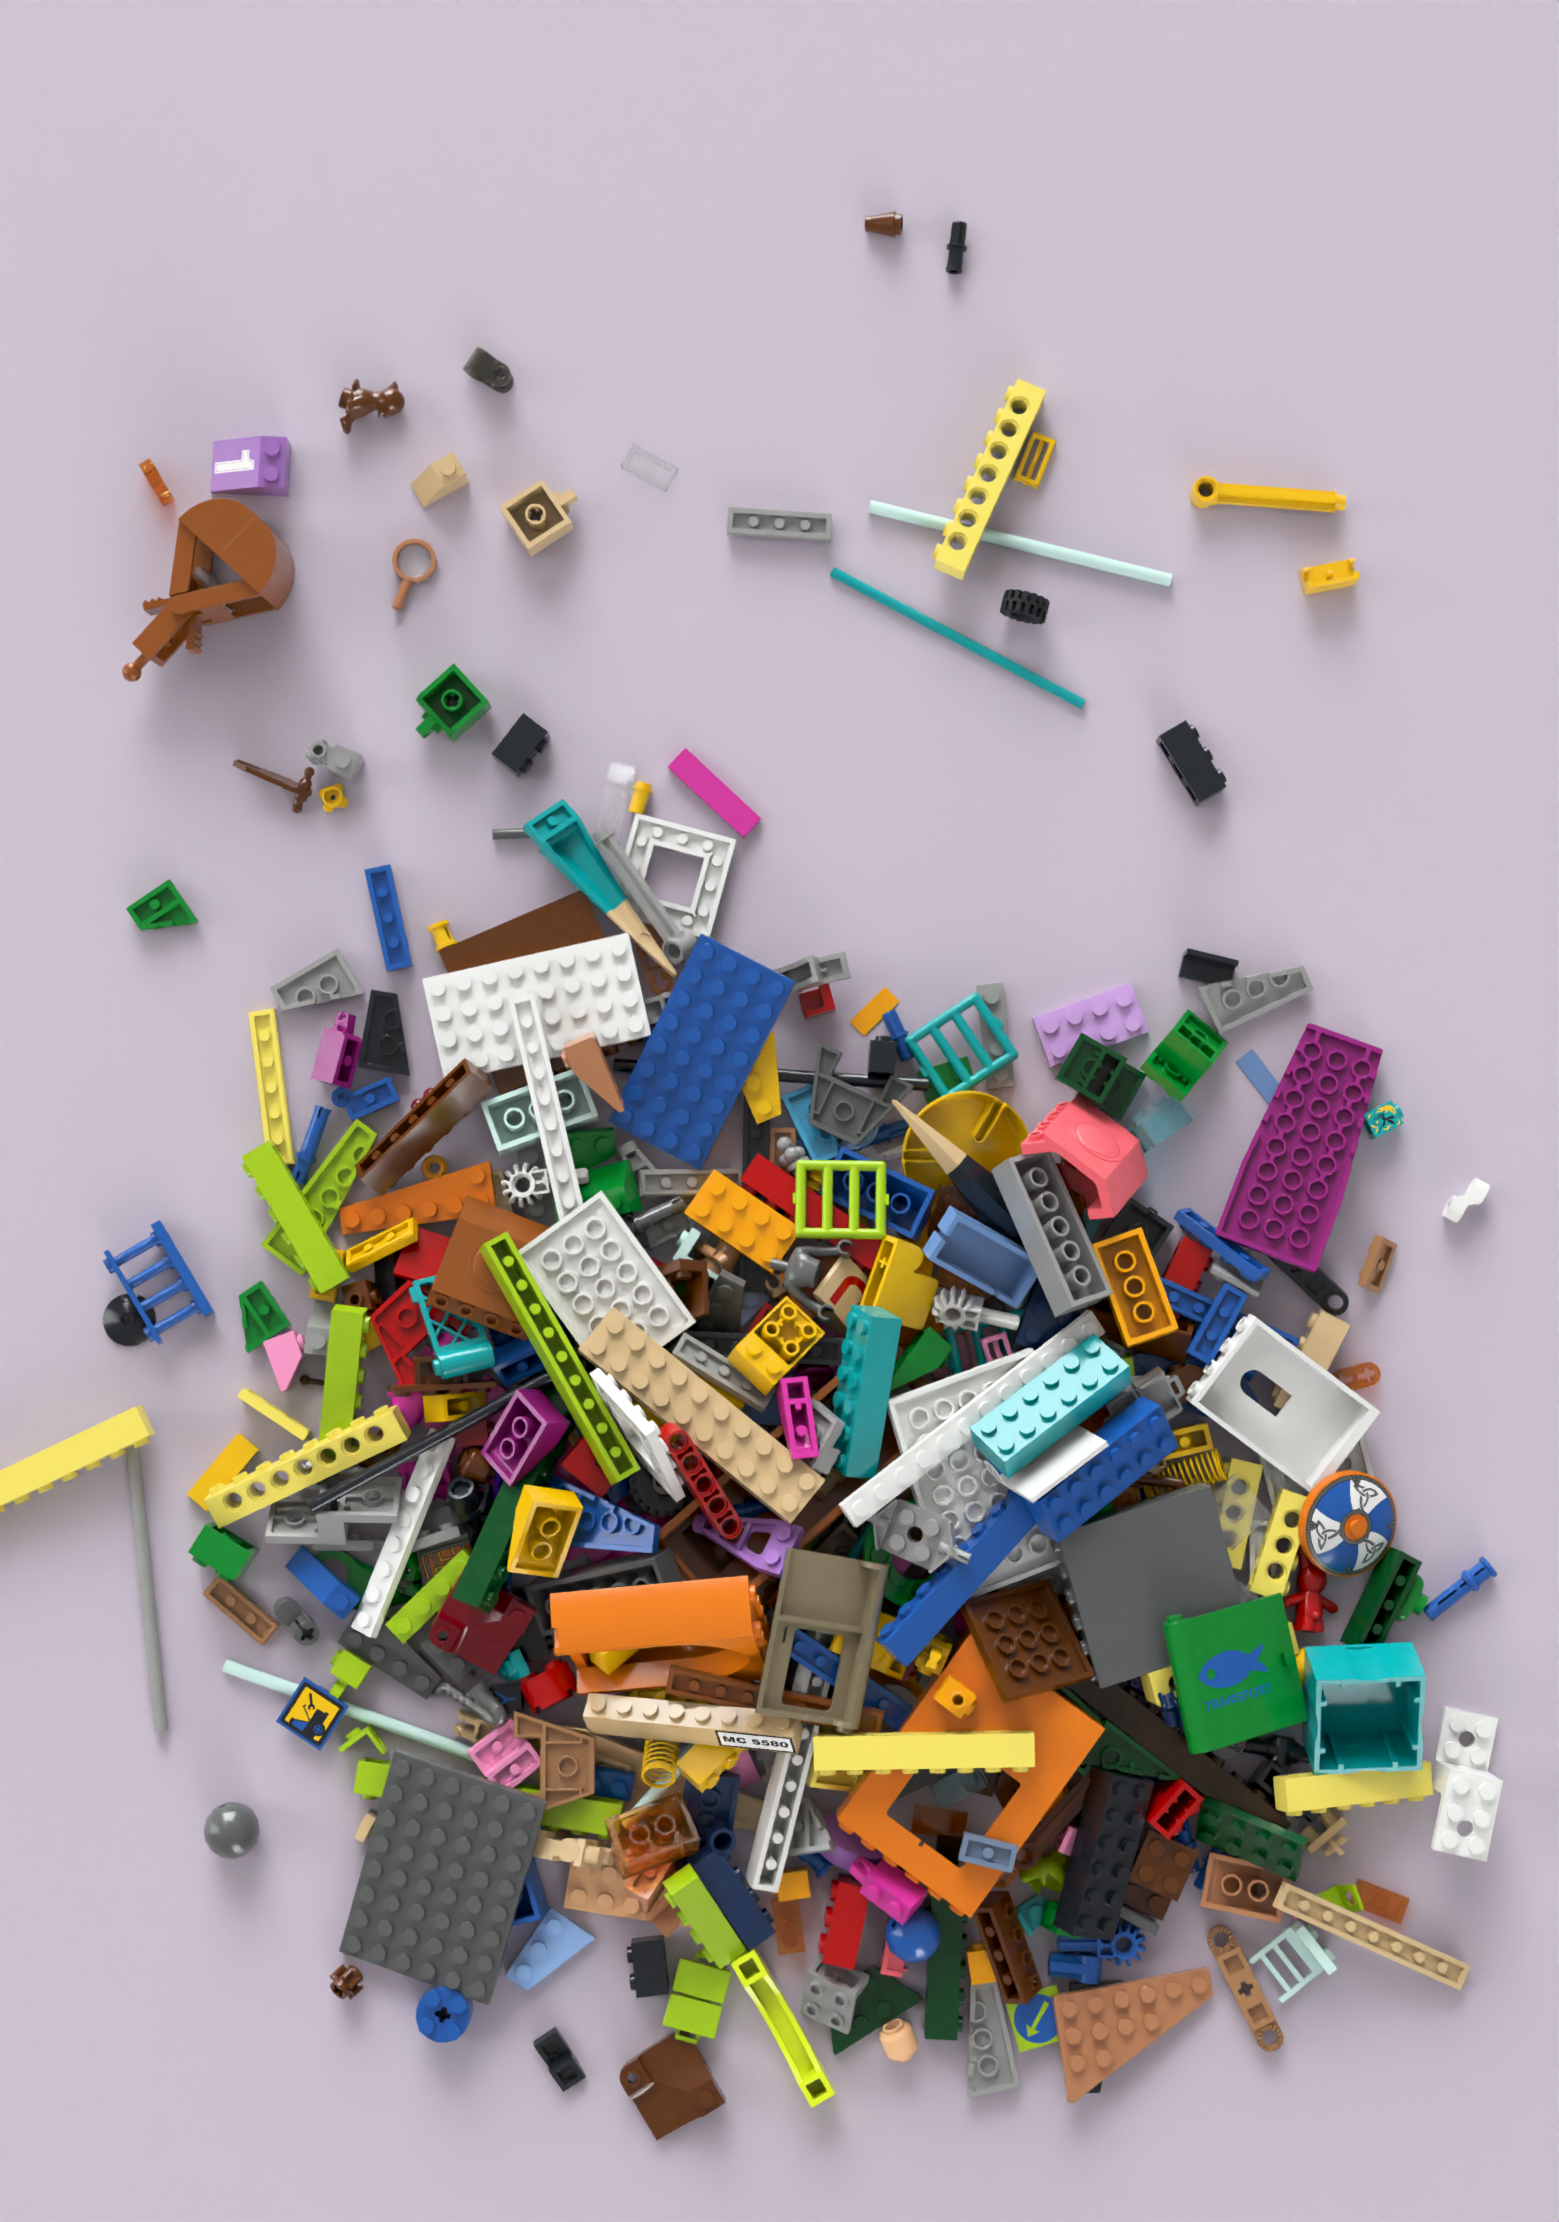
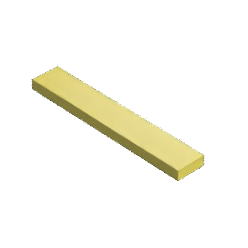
M276 1009L248 1012L265 1142L271 1141L275 1144L286 1165H295Z

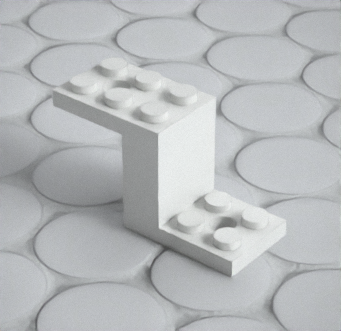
M1447 1706L1443 1708L1431 1766L1433 1789L1442 1794L1431 1849L1487 1862L1503 1783L1501 1779L1488 1772L1498 1719L1495 1717ZM1465 1731H1469L1472 1734V1742L1468 1746H1462L1459 1742L1460 1734ZM1461 1821H1469L1471 1825V1830L1466 1835H1459L1457 1831V1826Z

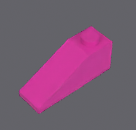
M808 1377L781 1378L775 1389L779 1415L791 1460L819 1457Z

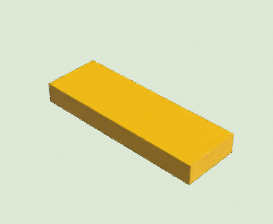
M412 1217L347 1249L346 1269L353 1273L418 1241L417 1221Z
M238 1433L189 1490L187 1495L205 1511H208L204 1500L210 1493L209 1489L219 1483L227 1485L233 1482L232 1479L241 1473L260 1449L241 1433Z

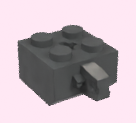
M445 1631L438 1633V1637L441 1639H445L448 1636V1633ZM430 1637L420 1645L457 1684L468 1673L473 1677L478 1673L487 1682L495 1676L454 1653H447L436 1647L430 1641Z

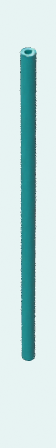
M835 567L832 569L830 577L1066 702L1080 709L1082 708L1085 699L849 574Z

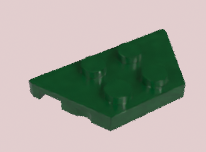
M875 1965L862 1971L869 1975V1980L856 1999L850 2032L845 2034L831 2027L833 2053L837 2055L923 2000L921 1994L906 1987L894 1977L880 1974V1968Z

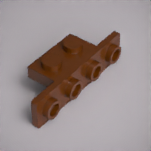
M435 1356L413 1357L414 1383L387 1385V1390L395 1393V1397H409L411 1392L421 1391V1395L424 1396L438 1395V1390H448V1394H463L464 1389L474 1388L475 1393L491 1392V1387H498V1381L493 1379L469 1381L468 1373L442 1380L440 1375L435 1376L432 1360H436Z

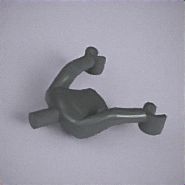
M848 1239L841 1240L837 1246L797 1247L794 1249L788 1262L774 1258L770 1261V1269L785 1272V1289L800 1304L817 1313L820 1320L825 1324H829L831 1319L823 1317V1313L826 1311L834 1312L832 1306L828 1304L820 1305L800 1288H815L822 1261L813 1257L836 1255L846 1259L851 1257L850 1253L842 1251L845 1246L854 1247Z

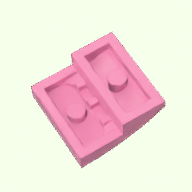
M510 1718L502 1726L496 1727L466 1751L486 1779L514 1788L540 1767V1757L525 1738H514V1722Z

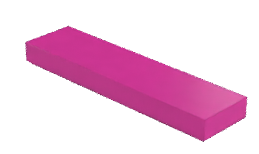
M686 748L668 766V769L743 839L761 821V818Z

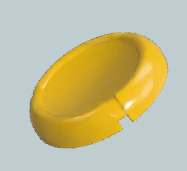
M958 1091L946 1094L929 1103L917 1114V1117L991 1173L993 1168L1006 1159L1022 1155L1020 1144L1029 1134L1021 1117L1010 1105L993 1095L978 1091ZM909 1126L902 1145L901 1161L903 1174L937 1192L938 1185L952 1183V1181Z

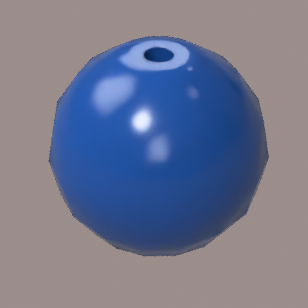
M920 1906L904 1925L890 1917L885 1928V1939L889 1950L900 1960L918 1963L930 1958L935 1953L940 1943L941 1930L936 1917L930 1911Z

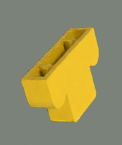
M886 1235L882 1239L860 1305L882 1307L901 1318V1325L922 1330L929 1310L933 1305L939 1281L914 1271L923 1261V1251L921 1248L905 1240Z

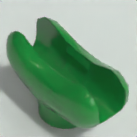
M1418 1574L1395 1619L1396 1621L1406 1620L1411 1612L1419 1616L1427 1604L1428 1596L1421 1593L1424 1582Z

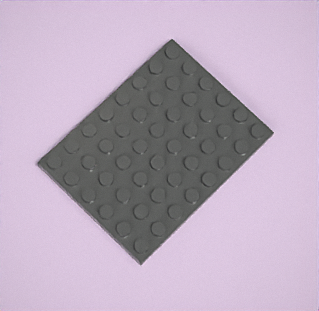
M397 1748L392 1757L339 1952L436 1987L443 1986L455 1989L466 1998L489 2005L492 2001L548 1800Z

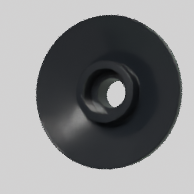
M122 1294L114 1298L107 1305L103 1315V1325L107 1335L114 1342L123 1346H135L145 1342L148 1337L143 1328L147 1327L129 1295ZM136 1294L140 1303L146 1300L143 1296ZM151 1308L146 1313L153 1325H155L156 1313L154 1308ZM125 1315L132 1317V1322L129 1325H126L123 1321Z

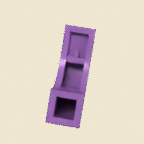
M836 1813L823 1815L836 1845V1851L820 1853L829 1862L849 1872L853 1862L860 1856L876 1866L884 1860L882 1858L884 1855L875 1848L874 1851H871L860 1842V1837L853 1833L850 1835L838 1826L839 1822Z

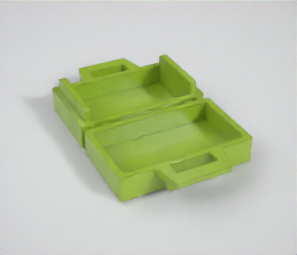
M699 1950L693 1960L680 1957L672 1985L674 1992L670 1993L663 2020V2026L675 2029L676 2040L695 2045L699 2041L700 2036L711 2039L715 2038L722 2012V2006L718 2004L724 2003L731 1977L730 1970L719 1969L716 1963L712 1966L698 1962L699 1957L706 1959L702 1951ZM680 2030L696 2034L695 2039L679 2035Z

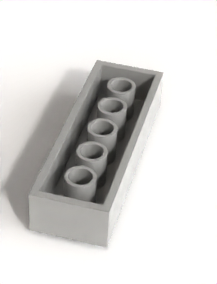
M1052 1153L1018 1155L1006 1159L991 1170L1054 1316L1058 1317L1094 1305L1113 1294Z

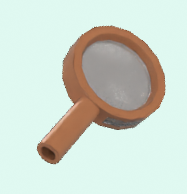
M420 539L405 540L393 552V567L402 581L392 608L402 611L411 584L427 581L436 571L437 559L435 552L428 543Z

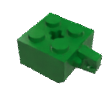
M453 663L416 698L418 705L425 711L422 715L424 721L416 728V731L423 739L434 731L437 734L443 731L454 742L491 709V705ZM449 701H457L458 705L456 707L450 706Z

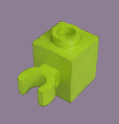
M347 1648L343 1652L338 1650L330 1661V1664L333 1665L330 1673L339 1679L329 1694L338 1699L348 1684L358 1689L373 1665Z

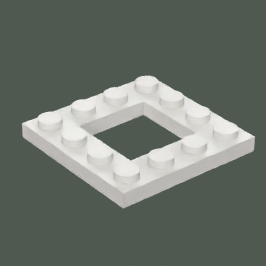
M635 813L625 853L644 880L654 846L704 859L691 908L663 900L659 901L680 931H689L696 938H699L702 933L711 937L735 849L736 839ZM618 877V885L642 923L653 926Z
M599 1368L591 1372L590 1376L602 1401L633 1455L676 1502L684 1498L685 1494L681 1487L684 1482L680 1475L673 1470L676 1468V1464L666 1454L669 1449L665 1442L658 1437L661 1434L658 1426L653 1420L649 1422L646 1420V1414L638 1404L636 1406L631 1404L633 1403L632 1399L624 1389L619 1391L618 1384L611 1374L606 1376Z

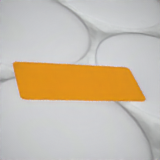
M885 987L850 1023L865 1036L882 1019V1015L891 1011L899 1003V1000Z

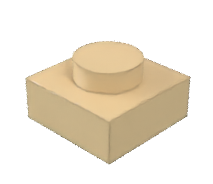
M372 1810L367 1812L353 1838L363 1843L367 1836L371 1837L377 1815L376 1812Z

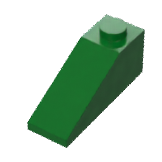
M931 1327L919 1330L895 1362L890 1391L937 1368H942L950 1358L948 1354L953 1347Z

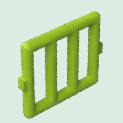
M853 1160L797 1161L796 1192L793 1193L796 1237L809 1239H884L886 1236V1206H889V1194H886V1163L884 1161ZM806 1171H822V1228H806ZM833 1171H849V1228H833ZM860 1171H876L875 1229H859Z

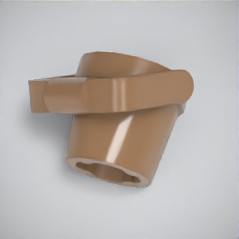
M719 1240L714 1247L704 1242L694 1247L696 1259L707 1261V1268L717 1275L720 1274L722 1269L732 1273L741 1256L739 1251L722 1240Z

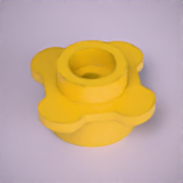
M335 783L333 786L319 790L318 795L324 802L323 809L328 813L332 812L335 808H345L348 805V799L344 797L342 792L344 788L340 783ZM334 795L336 799L331 800V796Z

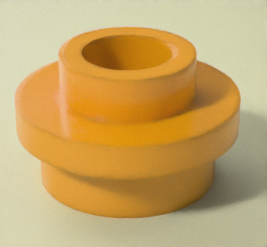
M439 1155L428 1156L422 1162V1174L428 1180L446 1175L448 1171L446 1160ZM437 1163L440 1167L437 1173H432L430 1170L431 1165Z

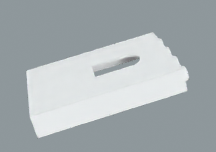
M1249 1314L1238 1322L1236 1326L1237 1331L1232 1338H1227L1219 1349L1221 1352L1215 1360L1212 1359V1364L1205 1366L1203 1370L1204 1375L1201 1379L1192 1383L1187 1391L1189 1395L1185 1399L1310 1492L1322 1479L1336 1472L1380 1414V1411L1257 1317ZM1250 1370L1260 1371L1292 1395L1276 1417L1242 1391L1240 1381L1246 1372Z

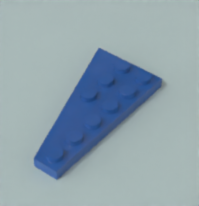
M553 1475L546 1488L573 1491L583 1506V1511L570 1547L658 1554L659 1525Z

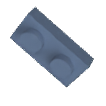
M964 1831L958 1860L1012 1873L1018 1844Z

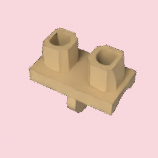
M1327 1809V1812L1318 1818L1328 1830L1319 1836L1313 1827L1309 1825L1299 1834L1308 1838L1306 1850L1310 1855L1328 1842L1330 1845L1322 1851L1326 1857H1329L1334 1851L1341 1857L1345 1853L1340 1846L1347 1839L1343 1834L1336 1840L1332 1837L1348 1823L1343 1817L1339 1818L1332 1810Z

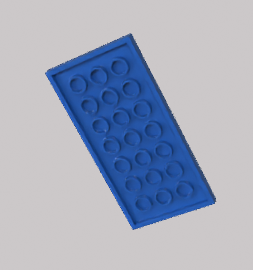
M703 933L700 934L621 1093L624 1101V1111L619 1113L614 1108L608 1122L701 1170L796 981Z

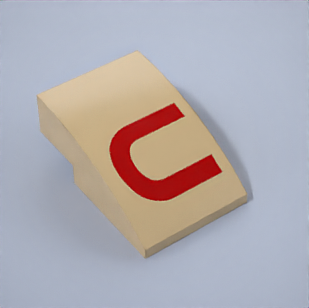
M840 1256L813 1292V1295L820 1305L828 1304L832 1306L834 1312L826 1311L823 1313V1316L831 1319L828 1326L836 1328L840 1337L845 1339L847 1332L846 1316L850 1312L851 1304L860 1305L868 1277L850 1258L846 1259Z

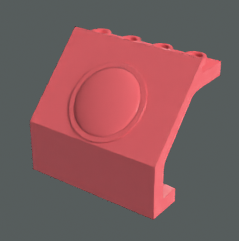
M1077 1094L1071 1102L1066 1101L1057 1104L1046 1115L1047 1117L1037 1125L1035 1130L1028 1134V1137L1020 1144L1022 1154L1055 1152L1061 1155L1097 1186L1099 1196L1087 1209L1089 1219L1113 1218L1148 1177L1141 1143L1128 1130Z

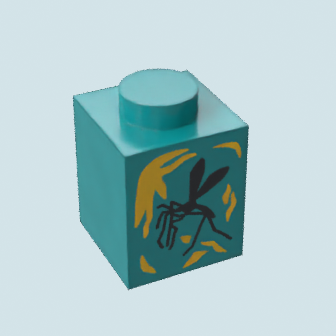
M1392 1100L1364 1114L1363 1126L1371 1140L1404 1124L1401 1119L1404 1117L1402 1110L1398 1104H1393Z

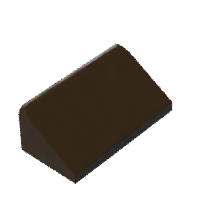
M692 1523L682 1534L718 1572H722L736 1556L705 1537V1535L695 1533L692 1529Z

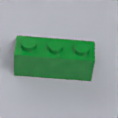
M630 1159L588 1170L589 1182L579 1184L583 1203L600 1191H603L620 1216L643 1210ZM554 1200L553 1207H554V1211H555V1215H556L557 1222H559V1217H558V1213H557V1208H556V1204H555V1200Z

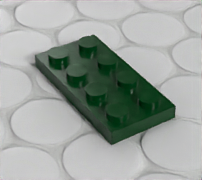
M1207 1795L1201 1804L1195 1839L1207 1845H1211L1296 1882L1300 1874L1308 1839Z

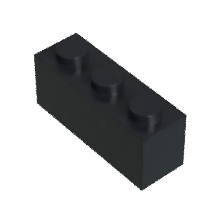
M1185 720L1159 735L1156 742L1197 807L1223 792L1227 787L1225 785L1227 780L1220 769L1216 770L1211 762L1213 756L1206 746L1202 747L1198 740L1200 736L1193 724L1189 725Z

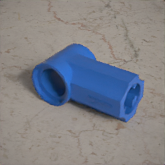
M1083 1951L1078 1952V1954L1049 1952L1048 1977L1076 1979V1981L1081 1983L1099 1984L1102 1958H1097L1095 1952Z

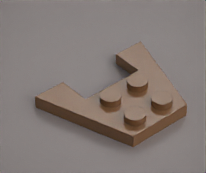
M514 1711V1738H541L540 1793L528 1794L548 1800L545 1810L594 1794L596 1738Z

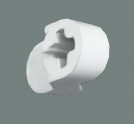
M1474 1178L1464 1195H1453L1449 1199L1442 1216L1457 1223L1468 1205H1480L1483 1202L1490 1185L1478 1178Z

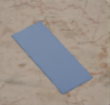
M1250 1050L1237 1060L1236 1063L1267 1103H1269L1279 1083L1256 1053Z

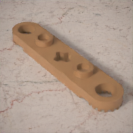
M1219 1924L1211 1927L1207 1933V1943L1258 2045L1265 2051H1277L1283 2044V2033L1234 1934L1225 1925ZM1217 1932L1227 1934L1228 1941L1225 1945L1217 1946L1214 1944L1213 1937ZM1243 1981L1247 1985L1252 1984L1249 1988L1250 1993L1247 1995L1244 1992H1238L1241 1989L1240 1983ZM1273 2030L1276 2032L1277 2038L1272 2044L1263 2042L1262 2036L1265 2031Z

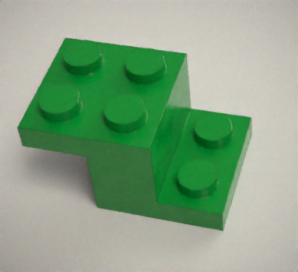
M1188 1009L1155 1047L1140 1069L1145 1072L1149 1079L1163 1087L1169 1096L1181 1102L1194 1084L1213 1065L1229 1042Z

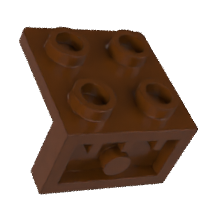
M679 1258L658 1267L668 1283L674 1285V1291L694 1319L709 1314L710 1299L708 1297L709 1273L707 1271V1261Z

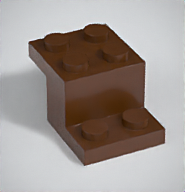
M1148 1828L1139 1850L1137 1849L1123 1903L1163 1921L1171 1900L1178 1902L1199 1851L1172 1838L1168 1840L1161 1833Z

